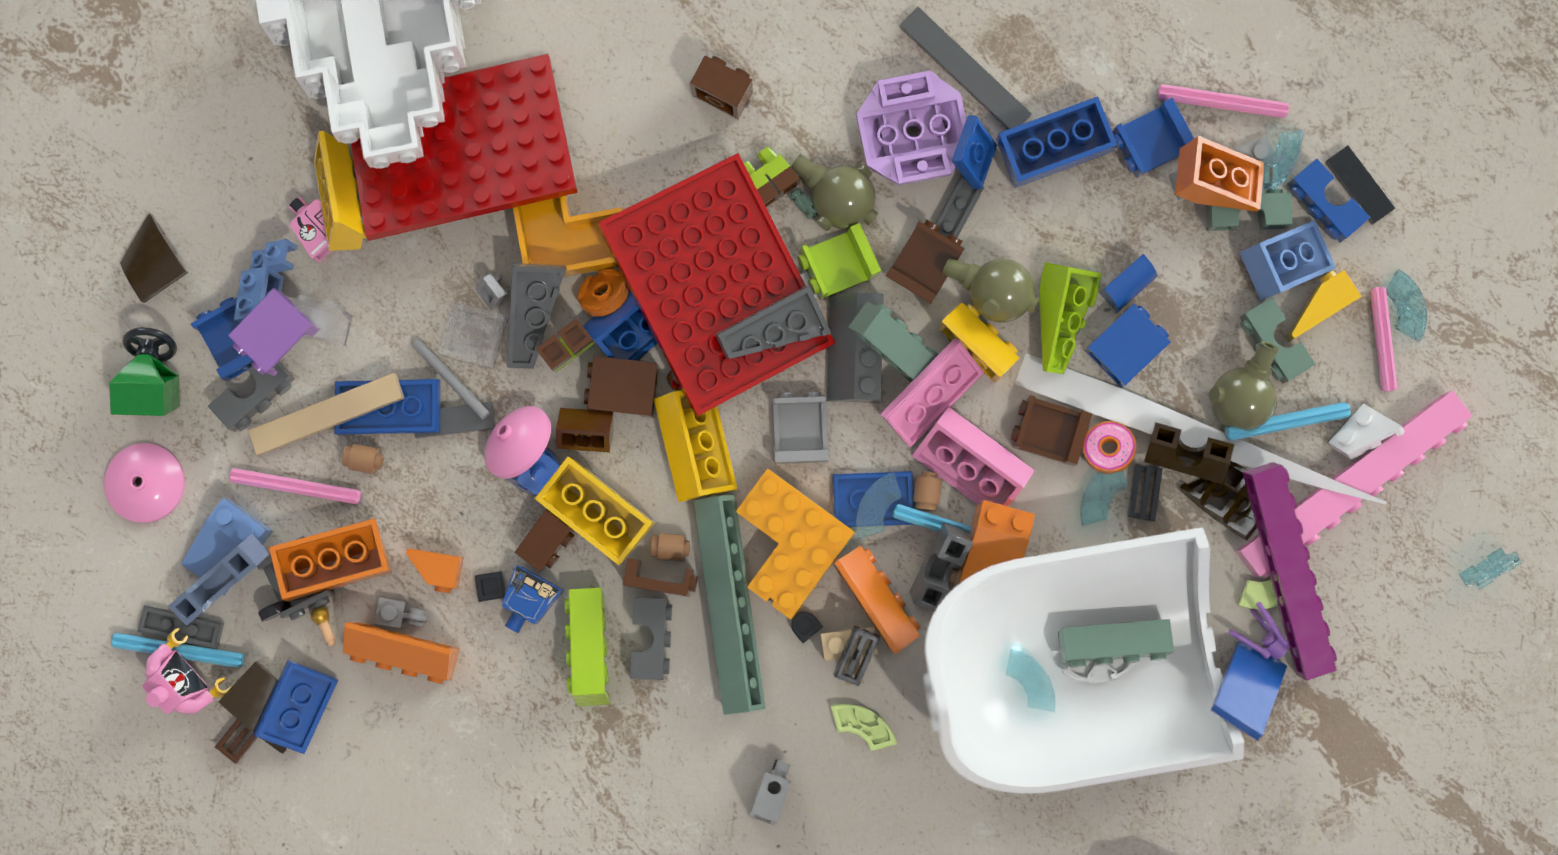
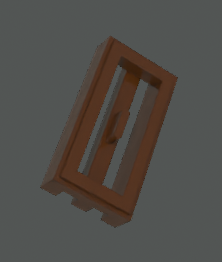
M238 719L215 746L217 750L235 764L241 760L258 738L252 733L236 755L232 754L250 731L245 726L229 748L226 749L224 747L225 744L242 724Z

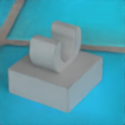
M491 273L482 278L475 290L490 310H493L501 304L505 296L510 292L511 287L508 286L503 289L499 285L503 276L497 275L493 277Z

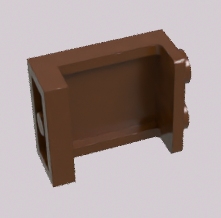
M1030 395L1027 401L1022 400L1018 415L1022 416L1020 425H1015L1010 440L1015 441L1013 448L1070 466H1076L1093 413L1083 410L1079 412L1036 399V396Z
M627 558L622 584L624 586L690 597V591H696L698 576L693 575L694 570L686 568L683 584L639 577L642 561Z

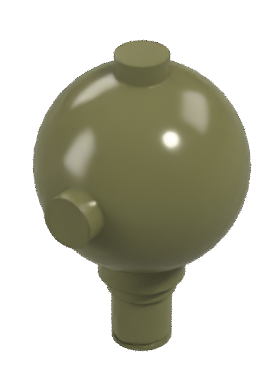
M802 154L791 165L794 172L808 183L807 187L813 190V206L819 216L816 223L824 230L828 231L831 227L849 229L851 226L858 223L862 224L863 222L870 225L878 215V212L874 210L876 194L873 183L870 180L872 172L866 166L860 164L857 168L852 166H836L827 169L823 165L814 164L805 156H802Z
M950 257L942 273L959 281L963 288L969 290L975 309L984 318L993 322H1011L1024 315L1026 311L1034 313L1040 300L1034 296V283L1029 272L1020 263L1010 259H995L979 266L974 263L972 265L965 264Z
M1261 341L1254 357L1248 360L1244 367L1227 371L1218 378L1211 388L1209 399L1215 417L1222 423L1220 427L1222 432L1225 433L1226 426L1243 429L1244 431L1255 430L1271 418L1277 407L1276 392L1269 380L1272 374L1270 370L1271 364L1279 350L1275 345Z

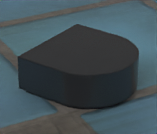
M280 601L261 609L258 615L262 622L279 616L280 612L291 608L289 601Z
M810 612L796 614L791 623L794 634L802 644L823 628L818 619Z

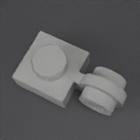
M379 597L374 624L403 628L404 618H407V624L423 626L428 616H425L426 610L410 608L409 613L405 612L406 601Z

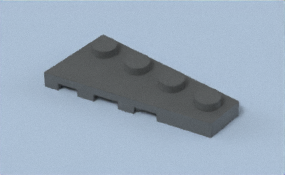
M512 263L507 368L534 369L539 354L535 348L543 342L547 324H549L551 312L567 269L566 265Z
M804 286L716 333L715 336L725 357L731 359L832 333L810 286Z

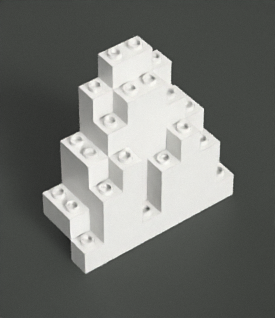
M256 0L259 24L273 45L286 46L290 44L295 78L307 96L314 99L326 97L332 134L338 143H353L361 138L364 159L369 167L385 168L390 163L395 162L410 163L415 161L416 158L424 157L420 138L424 136L422 126L433 127L439 122L445 121L442 102H445L442 83H445L443 72L452 73L458 71L459 68L466 67L463 49H466L459 8L471 9L475 5L482 4L481 0Z

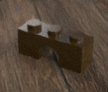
M1155 422L1144 462L1223 484L1235 444L1208 437L1204 446L1199 448L1189 447L1180 439L1182 429Z

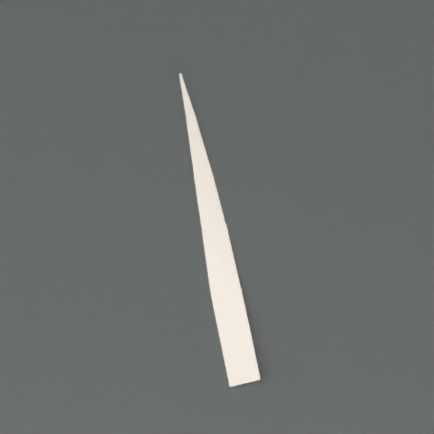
M1025 354L1015 380V385L1152 435L1155 422L1182 429L1180 439L1189 447L1199 448L1204 446L1208 437L1235 444L1231 457L1232 462L1251 468L1274 462L1283 465L1292 480L1387 504L1384 500L1337 482L1241 439L1230 441L1226 439L1225 433L1122 388L1066 368L1064 374L1043 371L1042 359L1033 355Z

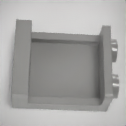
M806 392L805 397H794V393H779L778 398H773L775 464L829 462L826 396H821V392Z

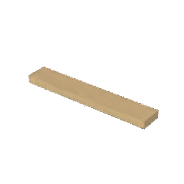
M392 373L250 429L248 432L256 455L261 456L403 400L405 397L397 374Z

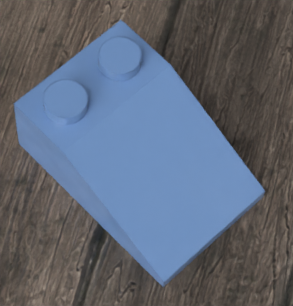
M1315 220L1239 252L1260 301L1336 269Z
M222 498L206 519L181 564L201 578L250 534H253L263 545L273 530L233 500Z

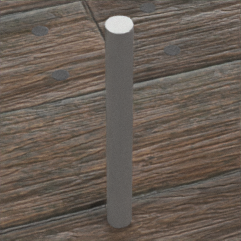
M421 339L415 340L412 344L414 349L482 420L486 419L490 412Z

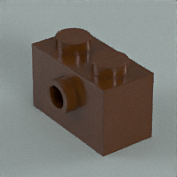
M560 408L556 425V449L610 453L614 432L613 412Z
M546 509L514 553L539 572L547 567L551 569L560 558L557 553L561 547L566 548L574 539L575 535L572 533L574 530Z

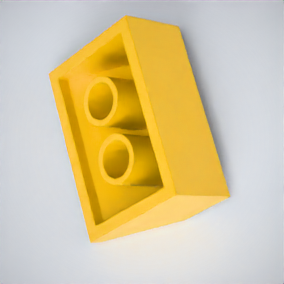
M960 303L941 321L938 329L950 341L954 338L959 340L984 373L996 383L1020 358L1017 355L1018 350L1009 341L1004 343L997 336L999 332L989 322L984 324L978 318L980 314L970 304L965 306L963 303Z

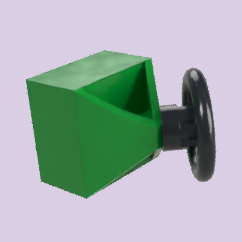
M139 327L126 332L122 340L123 346L135 358L109 382L110 415L165 416L180 407L179 375L162 363L175 356L177 352L176 342L165 332L154 328ZM140 335H148V336H153V337H156V338H154V339H149V338L143 339V338H140V337H137V336H140ZM131 343L138 345V348L136 349ZM167 344L169 350L159 354V347Z

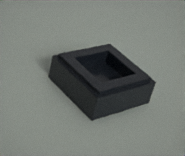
M502 571L475 575L478 602L505 597Z

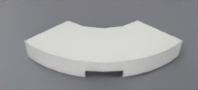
M1123 659L1113 660V664L1099 666L1096 661L1086 662L1084 667L1070 668L1068 663L1062 673L1078 681L1102 683L1120 677L1128 672L1137 662L1123 663Z

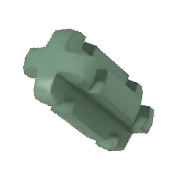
M798 188L790 195V199L795 201L794 204L803 214H807L808 219H812L817 215L813 201L805 193L802 194V189Z

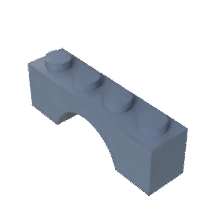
M250 534L168 607L187 626L228 589L260 564L270 552L253 534Z

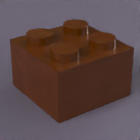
M705 55L690 82L692 96L739 120L753 94L750 75L742 69L736 68L733 70L727 67V63L719 57L712 56L710 58Z

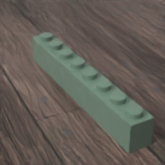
M735 495L694 500L699 535L698 541L701 550L702 569L704 571L723 713L726 715L766 709Z

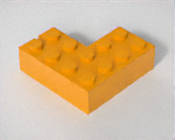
M567 196L513 208L523 264L566 265L567 269L564 277L618 267L597 223L622 211V208L571 216Z
M767 468L736 512L779 544L747 588L766 602L773 599L774 601L771 605L791 620L855 535V532Z

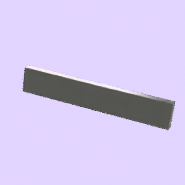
M919 7L900 24L899 27L1005 128L1011 129L1022 125L1031 116L1032 113Z

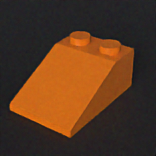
M1198 136L1180 148L1175 195L1196 204L1257 212L1260 210L1264 163Z
M986 500L976 505L969 534L973 545L962 565L959 583L988 567L1024 558L1035 514Z

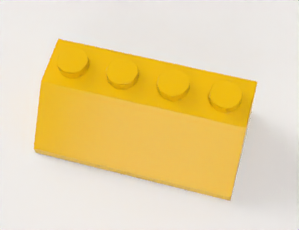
M318 131L314 166L328 251L361 249L362 241L366 239L364 223H361L360 217L362 216L360 200L357 199V194H359L357 179L353 176L355 171L353 156H350L347 144L338 143L335 137L325 131Z
M682 390L655 398L654 403L678 503L737 490L718 406L699 416H695Z
M569 456L535 498V500L619 566L639 545L655 524L643 512L577 460Z

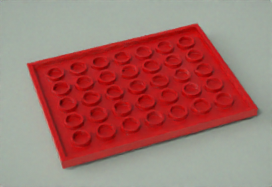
M549 54L444 77L445 83H442L445 102H442L445 121L439 122L433 127L422 126L424 136L420 138L424 157L416 158L413 162L390 163L385 168L369 167L363 156L361 138L351 143L365 235L368 241L578 193Z
M739 153L597 223L609 250L695 416L707 412L835 344L832 335L828 334L731 359L725 357L715 336L716 333L806 286Z

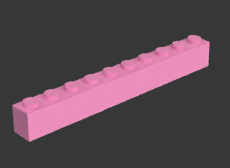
M1453 390L1446 392L1404 423L1402 427L1405 432L1401 436L1397 437L1396 434H1393L1381 441L1382 445L1368 450L1331 479L1375 496L1384 489L1381 485L1390 479L1393 482L1405 473L1403 468L1411 463L1414 466L1426 457L1424 453L1430 448L1435 450L1447 441L1445 437L1451 432L1457 434L1467 427L1466 421L1472 417V414ZM1318 488L1298 503L1294 510L1296 518L1300 520L1303 527V534H1301L1303 544L1305 543L1309 546L1320 538L1318 533L1325 527L1328 530L1332 529L1341 522L1339 517L1345 512L1351 514L1363 505L1360 502L1362 498ZM1257 534L1237 549L1235 553L1254 577H1261L1263 575L1264 578H1267L1270 574L1260 536Z

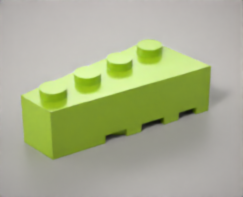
M601 587L569 589V598H565V613L570 614V624H566L565 633L566 640L571 641V650L566 651L567 667H571V677H567L568 694L572 693V697L578 707L610 705V695L605 690V684L609 682L607 662H604V657H607L606 636H603V631H606L603 590Z

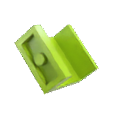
M860 223L851 226L846 233L809 248L807 244L803 245L798 252L799 256H797L801 269L803 271L806 270L810 278L808 284L813 294H817L819 300L876 278L881 272Z

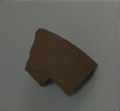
M151 213L145 218L120 262L128 282L143 303H146L188 274V271L177 257L176 251L165 237L164 231Z
M1230 461L1223 484L1200 478L1188 485L1184 483L1179 487L1180 491L1199 508L1247 541L1257 529L1243 476V471L1247 469L1241 465Z
M255 661L218 702L254 733L278 679L262 664ZM263 740L281 754H284L287 750L283 746Z

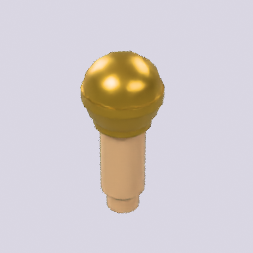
M323 606L317 609L314 608L311 611V620L319 626L328 647L336 644L335 636L328 622L329 611Z

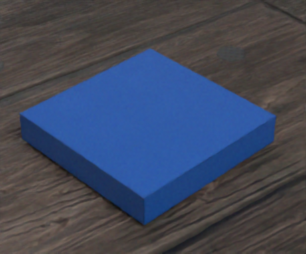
M968 115L952 162L973 189H982L997 144L976 115Z

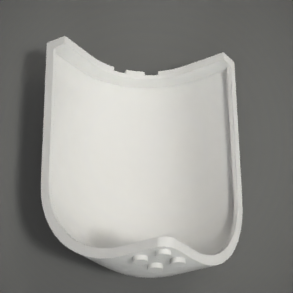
M1203 527L1011 560L979 571L956 586L940 603L931 619L926 636L928 674H923L927 705L931 712L933 732L939 731L942 749L950 765L966 779L986 788L1003 792L1030 794L1060 791L1243 759L1244 740L1240 729L1210 710L1223 677L1221 669L1215 666L1213 652H1216L1213 629L1208 627L1206 613H1210V546ZM1170 619L1174 652L1166 655V660L1150 661V657H1140V662H1137L1128 672L1116 679L1102 683L1082 682L1062 673L1067 664L1061 663L1058 637L1060 629Z

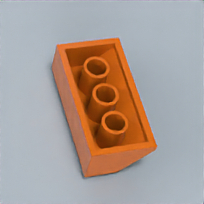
M375 518L269 547L281 598L287 602L392 573L386 547Z
M859 546L833 564L891 653L896 654L920 637L917 631L921 627L913 615L908 617L902 609L906 604L898 592L893 595L888 588L891 581L883 570L877 571L873 565L876 559L867 547L863 550Z
M360 622L345 623L343 653L350 655L349 660L365 664L366 660L376 662L375 667L385 670H391L392 666L401 668V674L417 677L418 673L428 675V681L443 684L444 680L452 679L460 648Z

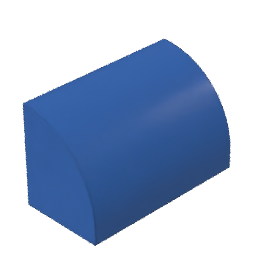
M1142 254L1099 294L1118 313L1157 278V272L1149 259Z

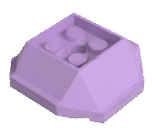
M930 70L878 80L856 114L866 167L898 186L951 176L956 169L952 158L966 122L961 93L939 79ZM911 126L917 127L920 130V135L911 137L907 134L906 129Z

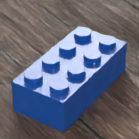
M1098 96L1000 132L996 138L1014 188L1109 154L1117 147V142Z

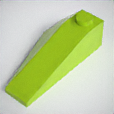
M1048 262L1044 263L1039 287L1043 371L1057 374L1065 373L1076 348V335L1079 329H1084L1087 323L1084 320L1089 307H1094L1097 300L1102 273Z

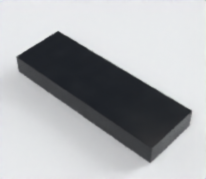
M1349 145L1325 161L1351 198L1371 217L1368 220L1372 225L1395 209L1394 205Z

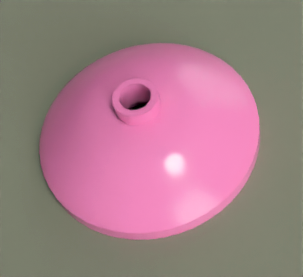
M525 406L513 410L504 416L493 428L485 446V464L487 469L493 475L502 479L513 478L527 471L540 458L548 444L551 433V423L548 415L538 407Z
M150 443L134 444L121 450L109 463L104 476V491L110 506L121 517L139 523L158 521L169 515L179 504L185 487L184 472L178 459L167 449ZM141 477L142 484L139 487H137L135 485L136 478Z

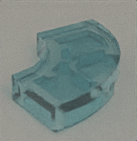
M1294 129L1280 133L1279 143L1274 155L1264 163V189L1272 190L1277 188L1291 174L1300 153L1303 130Z
M1398 269L1386 289L1387 296L1397 308L1398 321L1395 329L1419 342L1423 338L1427 325L1425 299L1411 277Z
M1124 471L1113 474L1098 472L1092 478L1081 500L1080 516L1082 526L1109 519L1108 508L1112 497L1119 490L1128 486Z
M894 472L877 480L863 496L856 517L858 539L883 532V520L886 510L893 502L902 498Z
M1010 648L1006 675L1016 679L1023 686L1027 695V707L1055 712V692L1046 671L1031 656Z

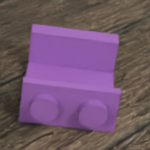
M273 288L228 336L235 342L232 346L241 355L245 356L247 354L253 360L251 365L263 375L266 372L275 376L278 372L273 367L305 334L313 337L320 329L282 292Z

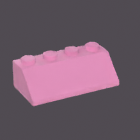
M950 407L946 409L912 455V457L934 473H937L939 477L977 505L981 501L986 500L1009 506L1035 471Z

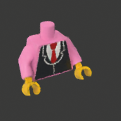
M177 628L168 635V642L166 644L162 643L147 659L145 669L147 679L142 684V687L147 693L146 702L149 706H159L166 714L174 711L195 714L214 701L213 698H222L231 687L227 690H220L218 685L225 681V678H220L215 682L212 690L207 691L209 689L208 685L177 650L172 651L173 647H179L188 638L186 635L183 639L177 641L174 637L175 633L180 629Z

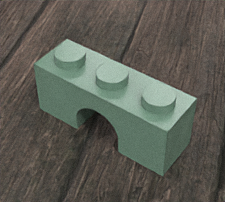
M1282 189L1266 190V193L1261 194L1260 210L1254 211L1259 217L1260 230L1287 229L1292 225L1291 193H1283ZM1206 205L1207 231L1235 230L1239 226V213L1241 209Z
M1273 297L1240 316L1242 329L1248 336L1251 335L1256 342V351L1261 341L1269 342L1278 347L1279 350L1270 369L1272 376L1277 381L1280 380L1282 384L1286 383L1315 365L1302 342L1290 348H1284L1275 341L1274 330L1278 324L1286 320V317Z

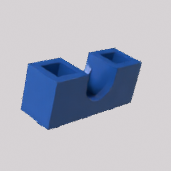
M1316 158L1288 183L1289 190L1297 200H1302L1308 207V213L1315 220H1320L1323 223L1329 237L1342 242L1371 217L1353 198L1342 206H1335L1327 201L1325 188L1335 177Z

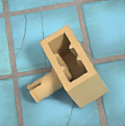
M874 626L860 628L862 630H868L870 633H875ZM852 629L821 633L824 661L840 659ZM859 635L844 667L845 672L861 637ZM870 639L866 640L865 645L858 658V661L855 665V668L852 672L855 673V675L860 666V659L862 658V656L865 655V652L869 646V643L871 641ZM877 646L873 654H878Z

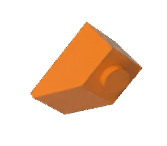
M406 549V555L428 585L435 586L434 591L450 593L451 588H459L464 557Z

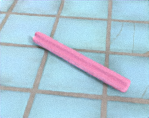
M1164 84L1158 90V99L1165 101L1173 97L1174 101L1179 103L1285 118L1289 110L1287 103Z
M233 468L229 477L232 483L334 501L359 504L361 500L360 490Z

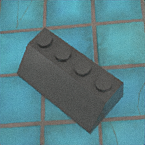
M850 293L830 296L829 329L835 344L828 347L827 402L880 403L882 357L848 327L866 302L876 306L879 303L884 304V293Z

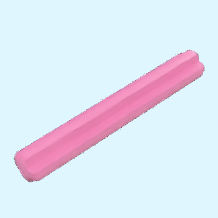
M1375 287L1370 290L1380 383L1382 391L1390 392L1397 390L1387 293L1385 287Z

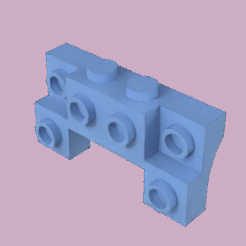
M288 239L268 242L265 245V249L252 252L250 270L241 272L234 321L241 323L273 288L282 292L284 277L278 274V272L293 270L294 264L287 261L286 257L287 252L297 250L296 244Z

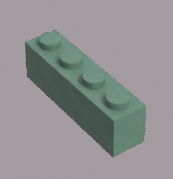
M866 302L848 328L911 383L939 354L928 346L925 348L922 345L924 340L913 332H907L908 326L898 318L893 319L890 316L892 311L881 303L876 306Z
M1170 619L1066 627L1058 631L1061 663H1069L1070 668L1084 667L1086 662L1096 661L1099 666L1110 665L1116 659H1123V663L1140 662V657H1150V661H1161L1167 659L1166 655L1174 652Z

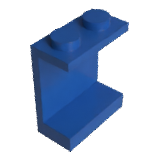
M1173 97L1164 101L1159 108L1123 126L1121 123L1116 125L1112 131L1117 142L1116 148L1118 150L1122 149L1126 157L1124 163L1130 173L1134 172L1136 178L1179 157L1180 148L1194 139Z
M234 297L222 301L219 304L220 307L212 312L210 310L202 312L196 317L197 320L191 323L192 327L200 332L219 368L216 370L220 378L228 382L248 371L252 367L251 363L253 362L247 354L245 356L241 355L232 346L235 342L228 336L240 324L234 321L237 298L234 299Z
M1135 304L1130 306L1084 350L1120 388L1127 385L1171 343L1168 339L1169 334L1160 325L1155 326L1149 319L1151 317L1150 314L1140 305L1138 307Z

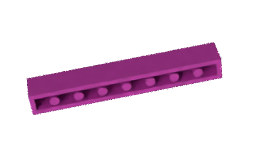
M1274 462L1243 471L1285 634L1290 644V652L1296 675L1308 681L1337 671L1335 666L1337 656L1329 643L1330 629L1326 621L1323 620L1321 611H1323L1324 607L1322 600L1316 594L1315 585H1317V580L1314 572L1310 570L1308 563L1310 553L1307 546L1303 544L1301 537L1303 527L1300 520L1296 518L1294 509L1297 505L1293 494L1289 491L1288 483L1290 482L1288 471L1283 465Z

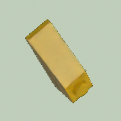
M1333 270L1320 278L1322 284L1315 287L1285 337L1288 342L1362 297L1345 270L1338 274Z

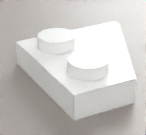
M1363 404L1328 443L1332 449L1352 460L1362 455L1366 450L1382 445L1381 440L1393 434L1399 437L1405 431L1398 423Z

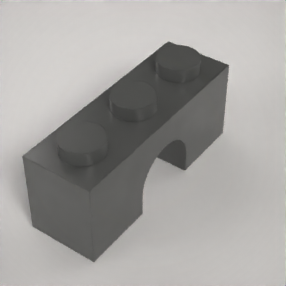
M280 361L273 367L278 372L275 376L266 372L262 375L253 366L248 370L256 381V389L250 397L240 398L235 391L227 388L208 405L209 409L228 430L234 432L244 430L251 424V418L257 412L262 413L267 410L272 404L270 401L275 396H281L291 388L292 385L290 383L295 378Z
M943 522L909 591L915 605L935 612L950 591L948 580L951 571L955 565L962 567L973 545L967 531Z
M634 597L633 624L647 626L652 631L654 640L648 650L631 652L630 679L664 680V674L669 675L670 658H665L666 647L670 648L671 631H666L667 620L672 621V604H668V599Z

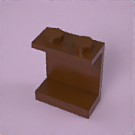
M926 219L925 223L918 221L915 230L895 263L887 272L886 277L931 304L948 277L942 274L948 259L951 257L958 260L965 248L961 246L963 242L961 239L951 233L947 237L938 232L940 227Z
M593 356V362H588L587 378H591L590 389L585 388L584 404H588V410L626 413L653 418L659 370L658 363Z

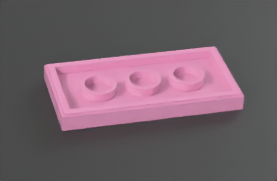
M954 338L880 415L902 441L911 448L943 415L946 409L951 407L973 385L984 371L963 344Z

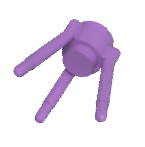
M1257 602L1256 605L1263 617L1256 609H1251V613L1267 632L1261 641L1264 644L1263 647L1232 629L1228 633L1258 651L1265 659L1271 656L1277 660L1288 652L1290 644L1281 634L1262 603Z

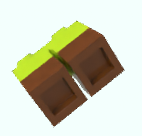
M766 147L757 154L758 159L763 164L761 168L755 171L749 161L745 162L744 165L765 206L768 207L778 200V195L782 197L799 185L800 178L781 154L777 156L774 151Z
M577 318L557 332L560 336L559 338L554 334L535 348L550 369L556 373L594 345L593 339Z

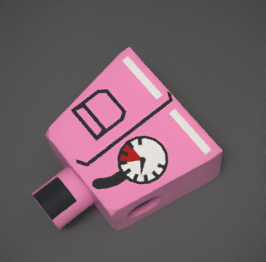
M297 197L289 205V208L297 216L289 225L310 257L319 263L331 252L328 251L321 203L316 199L308 205L301 197Z

